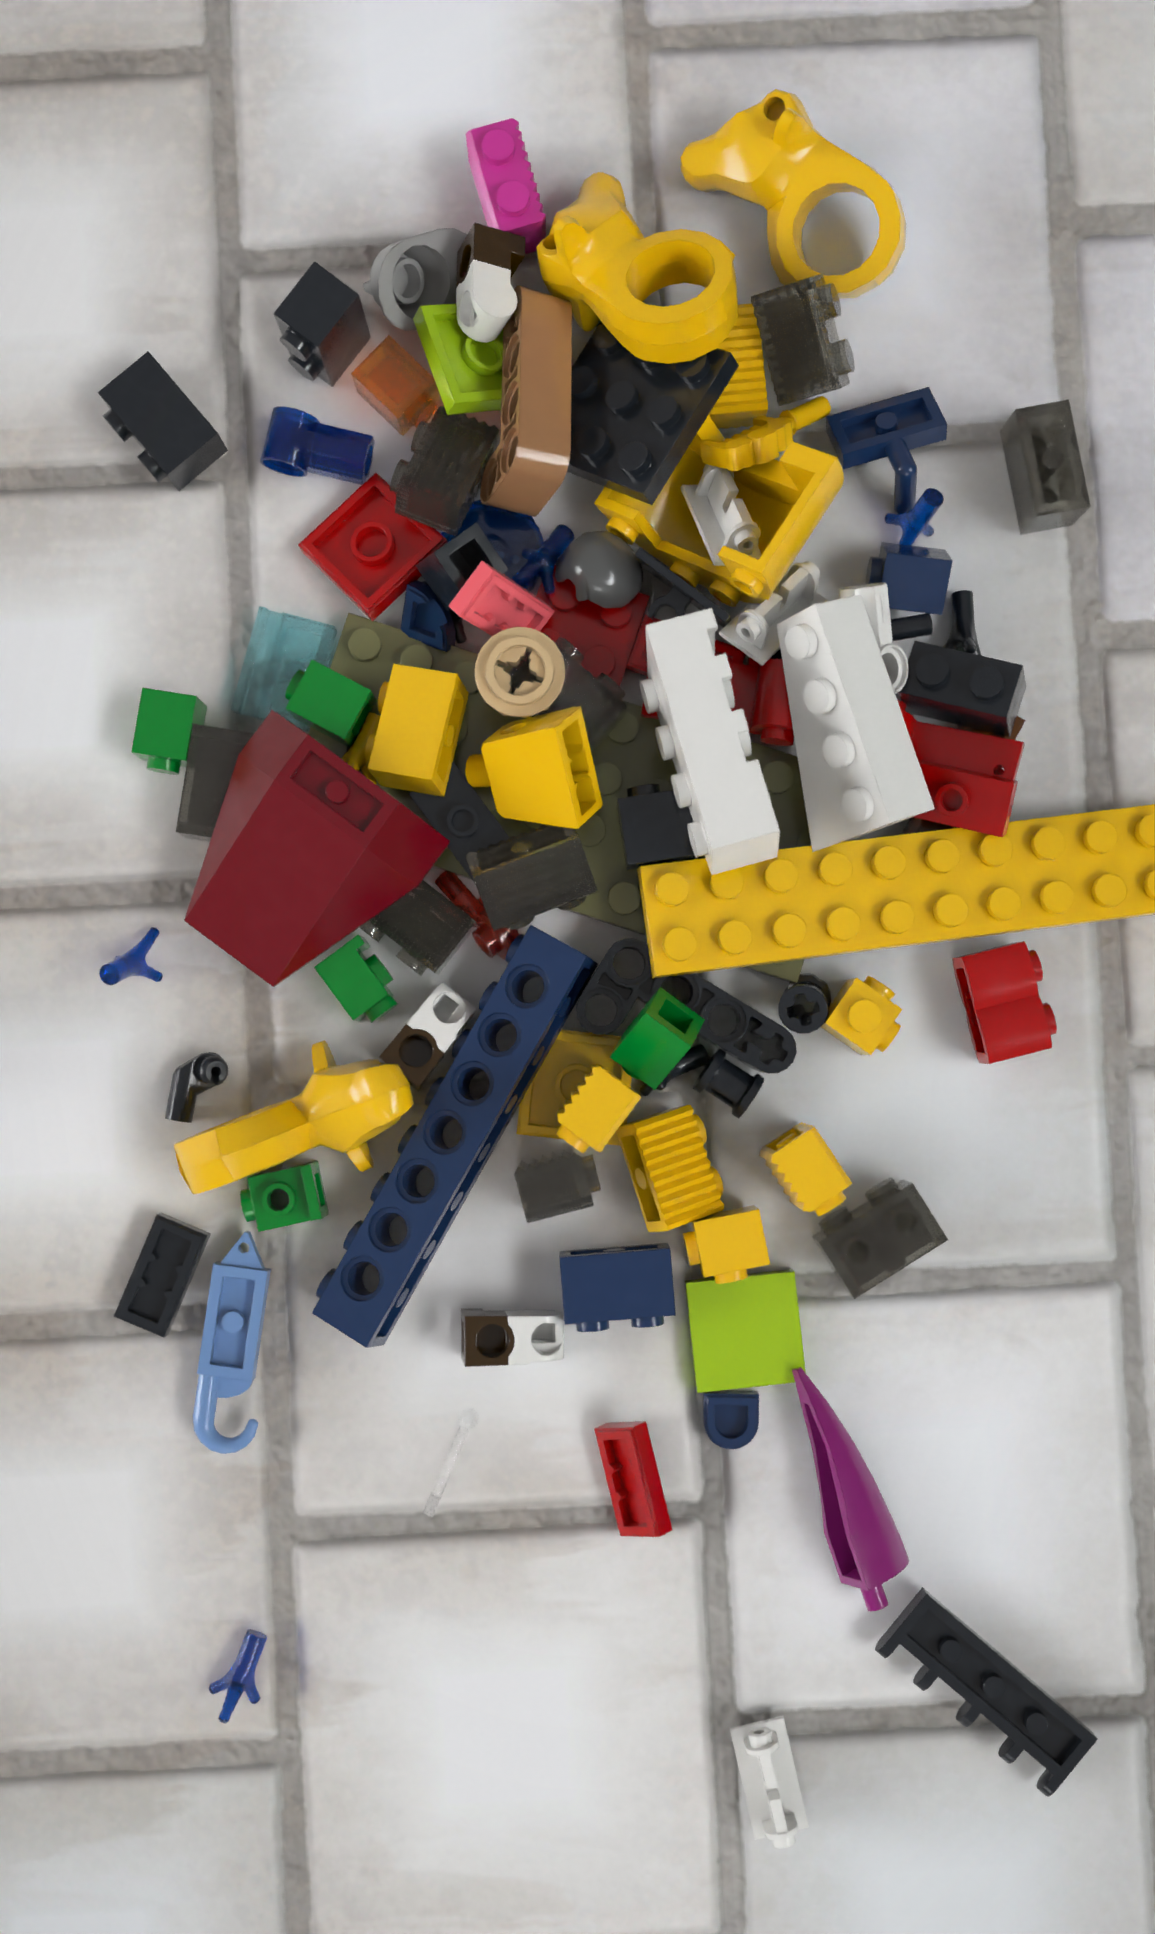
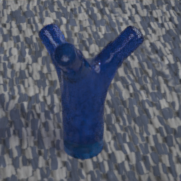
M928 488L908 512L902 514L888 513L885 515V523L894 524L902 528L899 544L912 546L921 533L927 537L933 535L934 529L929 522L943 504V495L937 489Z
M560 524L539 548L523 549V558L529 560L512 576L511 580L521 586L533 576L538 575L542 579L545 593H554V567L564 550L574 541L575 535L573 531L566 525Z
M154 927L150 928L145 937L132 949L121 956H116L114 960L103 965L99 971L101 980L107 985H115L128 977L142 976L155 982H160L163 974L148 966L145 960L147 953L160 934L159 930Z
M247 1630L231 1669L224 1677L209 1685V1691L213 1695L228 1689L218 1717L221 1723L229 1722L232 1712H234L244 1690L250 1703L256 1704L261 1699L255 1685V1671L268 1637L259 1631Z

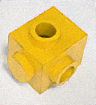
M867 976L864 982L858 978L846 980L828 1008V1015L821 1028L860 1055H871L875 1049L883 1052L896 1037L901 1025L895 1022L902 1009L891 1002L895 993L878 980Z
M754 1205L717 1212L691 1222L692 1231L683 1233L689 1266L699 1264L704 1278L714 1276L716 1284L748 1278L747 1269L770 1265L760 1211Z

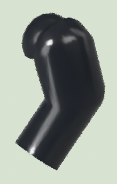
M213 1052L201 1053L175 1069L172 1076L165 1119L192 1123L197 1095L216 1085L222 1084L228 1076V1065L219 1054Z

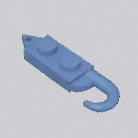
M250 1231L243 1233L221 1262L213 1263L197 1370L199 1376L193 1411L194 1431L204 1446L211 1451L221 1454L235 1453L247 1447L255 1437L258 1427L257 1420L250 1419L244 1431L240 1435L231 1438L220 1435L214 1425L217 1398H230L242 1394L251 1387L256 1377L271 1269L264 1267ZM243 1242L249 1245L248 1252L241 1249Z

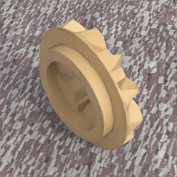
M513 627L502 630L487 640L477 656L475 663L477 688L484 702L503 716L527 719L534 714L548 710L563 689L565 664L562 654L557 645L547 635L538 630L527 627ZM527 652H530L529 671L542 683L523 681L520 687L516 688L514 695L510 694L512 690L511 675L504 672V668L499 667L498 664L505 667L508 665L517 667L521 659H525Z

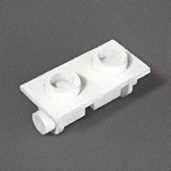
M706 464L698 485H682L680 489L713 565L725 566L717 555L723 545L759 559L762 555L758 547L760 529L752 521L743 499L736 498L739 490L734 482V473L725 468Z
M810 561L795 563L785 573L769 600L766 599L760 604L749 603L719 632V635L763 666L780 649L777 624L813 604L828 601L816 592L818 579L820 578L819 568Z
M775 1717L730 1728L755 1840L767 1837L773 1841L774 1847L779 1849L792 1846L796 1842L794 1835L798 1830L808 1828L809 1825L784 1717Z

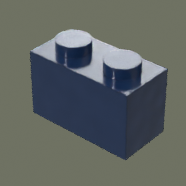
M668 1243L560 1251L564 1323L576 1324L578 1332L609 1329V1321L631 1319L632 1327H655L664 1324V1316H676L671 1250Z

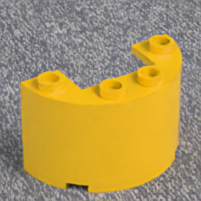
M708 415L653 505L607 487L603 488L594 504L608 518L609 521L605 527L610 533L622 538L629 545H633L635 542L649 554L670 567L669 569L692 587L695 588L699 584L707 588L716 599L730 607H736L739 601L760 604L766 599L769 600L844 483L843 470L837 457L791 441L779 459L780 461L773 459L768 463L754 464L751 467L733 471L734 482L739 490L736 498L743 499L752 521L760 529L758 547L762 555L759 559H756L723 545L717 555L725 566H714L680 489L682 485H698L703 475V469L706 464L702 463L700 442L705 440L722 442L724 440L723 435Z

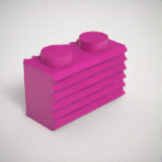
M511 118L469 130L465 134L467 138L468 161L487 226L525 237V254L537 251V245L546 237V214L543 213V204L540 203V194L537 193V183L534 182V173L531 172V163L528 162V152L525 151V142L522 141L519 122Z

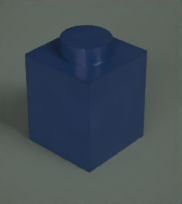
M881 542L879 557H870L865 584L886 582L890 609L942 615L953 560L944 549Z

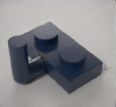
M926 387L826 416V433L843 469L888 457L895 472L894 510L899 515H909L915 510L917 465L909 450L946 440L947 422L930 388Z

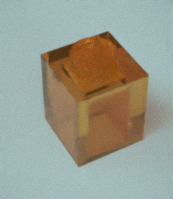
M390 335L351 373L357 393L402 436L412 426L420 428L426 424L438 408L437 401L440 398L434 377Z

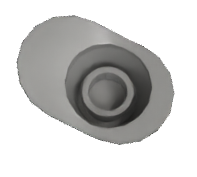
M455 228L436 229L403 239L397 243H392L379 252L372 264L370 280L363 283L365 292L373 295L384 316L393 326L404 331L417 330L413 317L419 306L456 304L457 252L467 236L466 233Z

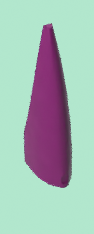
M801 1367L792 1369L812 1446L821 1496L824 1534L842 1584L860 1588L868 1611L881 1610L888 1605L882 1584L895 1577L907 1567L909 1563L907 1552L881 1492L849 1433Z

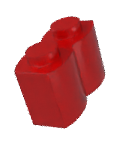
M1025 941L952 958L958 990L966 1010L970 1037L979 1063L992 1064L1052 1048L1051 1035L1056 1034L1057 1025L1051 1006L1048 1003H1042L1039 997L1037 982L1043 980V970L1035 950L1029 951Z

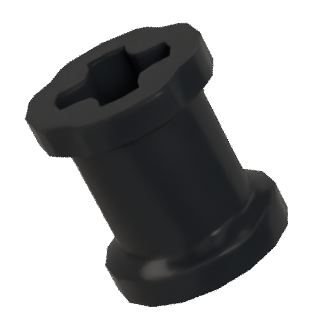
M811 973L800 974L797 983L790 981L778 1004V1014L782 1023L789 1030L799 1034L818 1030L826 1020L828 1008L832 1001L831 990L828 984ZM798 994H805L808 1002H815L812 1012H806L802 1004L794 1005Z
M718 1048L709 1060V1063L702 1070L693 1089L699 1093L704 1090L730 1106L732 1108V1115L740 1118L762 1087L764 1077L759 1074L751 1076L726 1059V1052Z

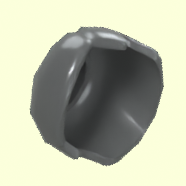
M609 531L584 532L564 550L556 561L555 577L557 582H564L566 579H570L574 583L576 599L578 601L589 600L603 608H622L634 599L640 591L643 582V570L633 549L622 538Z

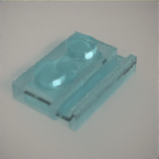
M259 606L231 710L236 714L255 717L262 721L273 710L304 732L309 733L310 726L298 721L287 711L286 706L289 700L285 699V693L294 674L299 669L306 671L312 659L328 667L337 634L336 627L284 612H274Z

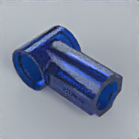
M277 406L272 411L260 463L270 470L288 476L305 477L307 472L363 485L367 477H369L375 441L371 435L321 424L316 417L302 410Z

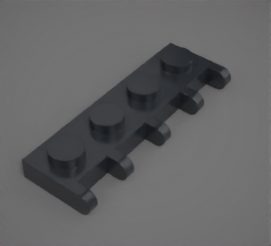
M923 1587L876 1644L875 1651L883 1658L889 1657L900 1644L923 1663V1666L913 1679V1683L922 1691L927 1690L939 1677L966 1701L957 1711L956 1720L964 1727H969L980 1714H983L1008 1737L1000 1746L998 1755L1008 1764L1014 1762L1022 1751L1025 1750L1043 1765L1046 1770L1037 1781V1789L1047 1797L1051 1796L1098 1740L1088 1727Z

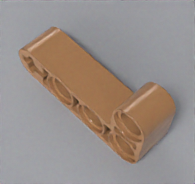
M516 286L514 288L518 301L516 310L503 328L500 444L484 469L480 487V500L485 505L536 517L562 484L570 461L572 304L566 299L526 287Z

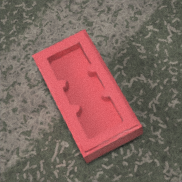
M483 560L449 604V607L458 616L491 636L513 627H527L541 631L555 612L543 600Z

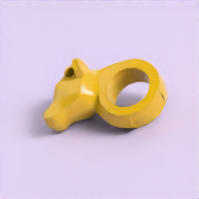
M778 89L773 90L760 103L736 113L716 133L689 143L682 153L680 170L685 180L693 188L703 192L726 191L741 199L763 206L767 210V239L771 265L780 283L796 299L800 298L807 291L828 299L857 298L881 285L893 274L905 249L906 220L898 196L892 186L874 168L825 139L813 127L801 100L795 94ZM839 192H855L869 198L874 203L879 216V238L872 254L859 268L844 275H824L814 271L807 264L802 250V229L809 212L822 199Z
M598 172L586 178L580 187L577 200L555 214L549 235L536 247L541 276L550 295L571 302L572 313L577 325L584 331H591L601 320L622 346L635 357L644 361L664 364L692 361L715 350L727 338L738 319L737 284L733 265L735 254L722 241L700 231L677 229L657 232L644 238L632 215L626 209L625 196L620 181L612 175ZM688 283L701 285L706 288L697 297L682 304L662 307L643 302L653 292L668 285Z
M325 1040L312 1045L314 1073L301 1094L235 1118L175 1143L174 1149L179 1171L192 1194H199L248 1177L319 1146H325L338 1152L346 1153L361 1172L374 1167V1162L367 1141L395 1125L401 1116L413 1105L410 1085L399 1065L381 1064L377 1059L337 1065L328 1043Z

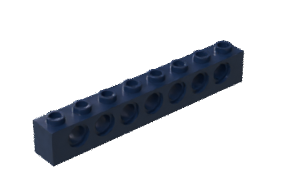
M532 925L529 926L525 935L519 934L511 943L506 954V962L509 964L498 982L493 981L484 991L479 1002V1010L482 1012L471 1030L466 1029L457 1039L452 1050V1057L455 1059L445 1077H439L430 1087L425 1098V1105L428 1107L418 1125H412L403 1135L397 1150L401 1154L391 1173L386 1172L374 1186L370 1197L371 1201L374 1202L364 1221L359 1220L351 1228L343 1244V1248L347 1251L337 1269H331L324 1276L317 1288L316 1296L320 1299L312 1314L365 1348L382 1346L387 1341L598 965L587 955ZM533 977H542L544 991L541 997L532 1003H526L523 998L524 985ZM513 1024L517 1032L516 1041L510 1049L500 1052L496 1045V1036L503 1026ZM485 1071L489 1078V1089L482 1098L474 1100L469 1090L470 1082L477 1073ZM457 1119L462 1128V1136L457 1145L448 1148L443 1141V1130L448 1122ZM428 1167L433 1172L435 1182L431 1192L423 1197L417 1190L416 1178L422 1169ZM400 1215L406 1222L407 1234L405 1239L397 1245L390 1237L389 1227L392 1220ZM370 1263L377 1268L380 1277L378 1287L372 1293L365 1288L362 1280L363 1272Z

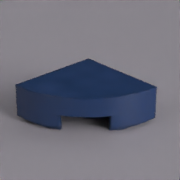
M418 580L407 584L400 629L410 638L448 652L451 646H455L456 643L455 626L450 611L445 610L432 589Z

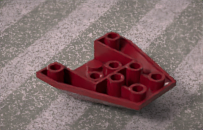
M271 710L238 755L184 921L272 987H275L417 888L451 842L321 743Z

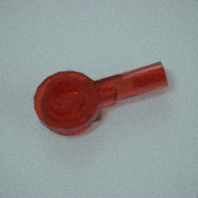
M447 870L444 871L435 880V884L456 908L463 910L474 922L477 929L472 932V936L477 945L488 957L493 958L498 955L506 960V954L511 943L519 935L514 924L494 904L489 905L483 897L477 899L455 873Z

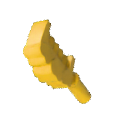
M818 396L793 409L783 410L778 418L754 417L752 418L753 426L750 429H745L740 434H734L731 438H725L722 442L702 441L700 442L702 463L725 468L732 472L751 467L754 464L768 463L778 458L779 452L787 449L791 441H793V435L798 430L828 416L831 411L830 403L824 396Z

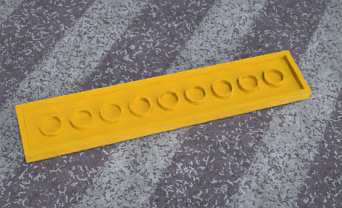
M1155 804L1011 821L1008 825L1007 834L1004 837L962 828H952L844 841L812 852V846L778 849L777 858L711 875L706 858L640 866L637 872L652 978L1155 915Z

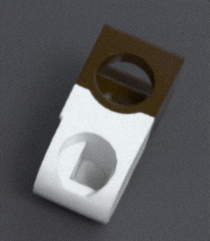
M475 222L457 252V321L462 331L469 338L487 343L498 337L516 310L518 301L516 292L510 284V279L525 257V237Z
M442 982L379 1056L380 1063L399 1065L409 1085L419 1092L432 1075V1072L452 1048L453 1042L469 1023L478 1008Z
M461 1308V1358L464 1366L527 1365L530 1362H547L563 1359V1312L538 1309L483 1311V1309Z

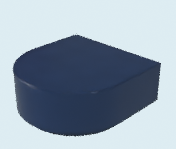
M721 1390L703 1392V1425L713 1443L725 1449H738L751 1442L759 1426L758 1391Z

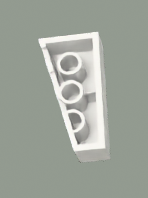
M861 595L813 604L778 623V637L812 852L858 838L935 809Z
M709 608L645 625L648 679L640 681L641 694L647 713L657 712L661 724L660 727L655 728L663 760L673 759L677 774L671 775L672 787L679 808L689 807L693 823L687 824L695 856L705 855L711 875L777 858L780 830L758 759L746 761L745 758L752 754L749 728L743 708L731 711V708L735 706L730 680L733 675L726 653L715 656V631H717L718 626L713 609Z

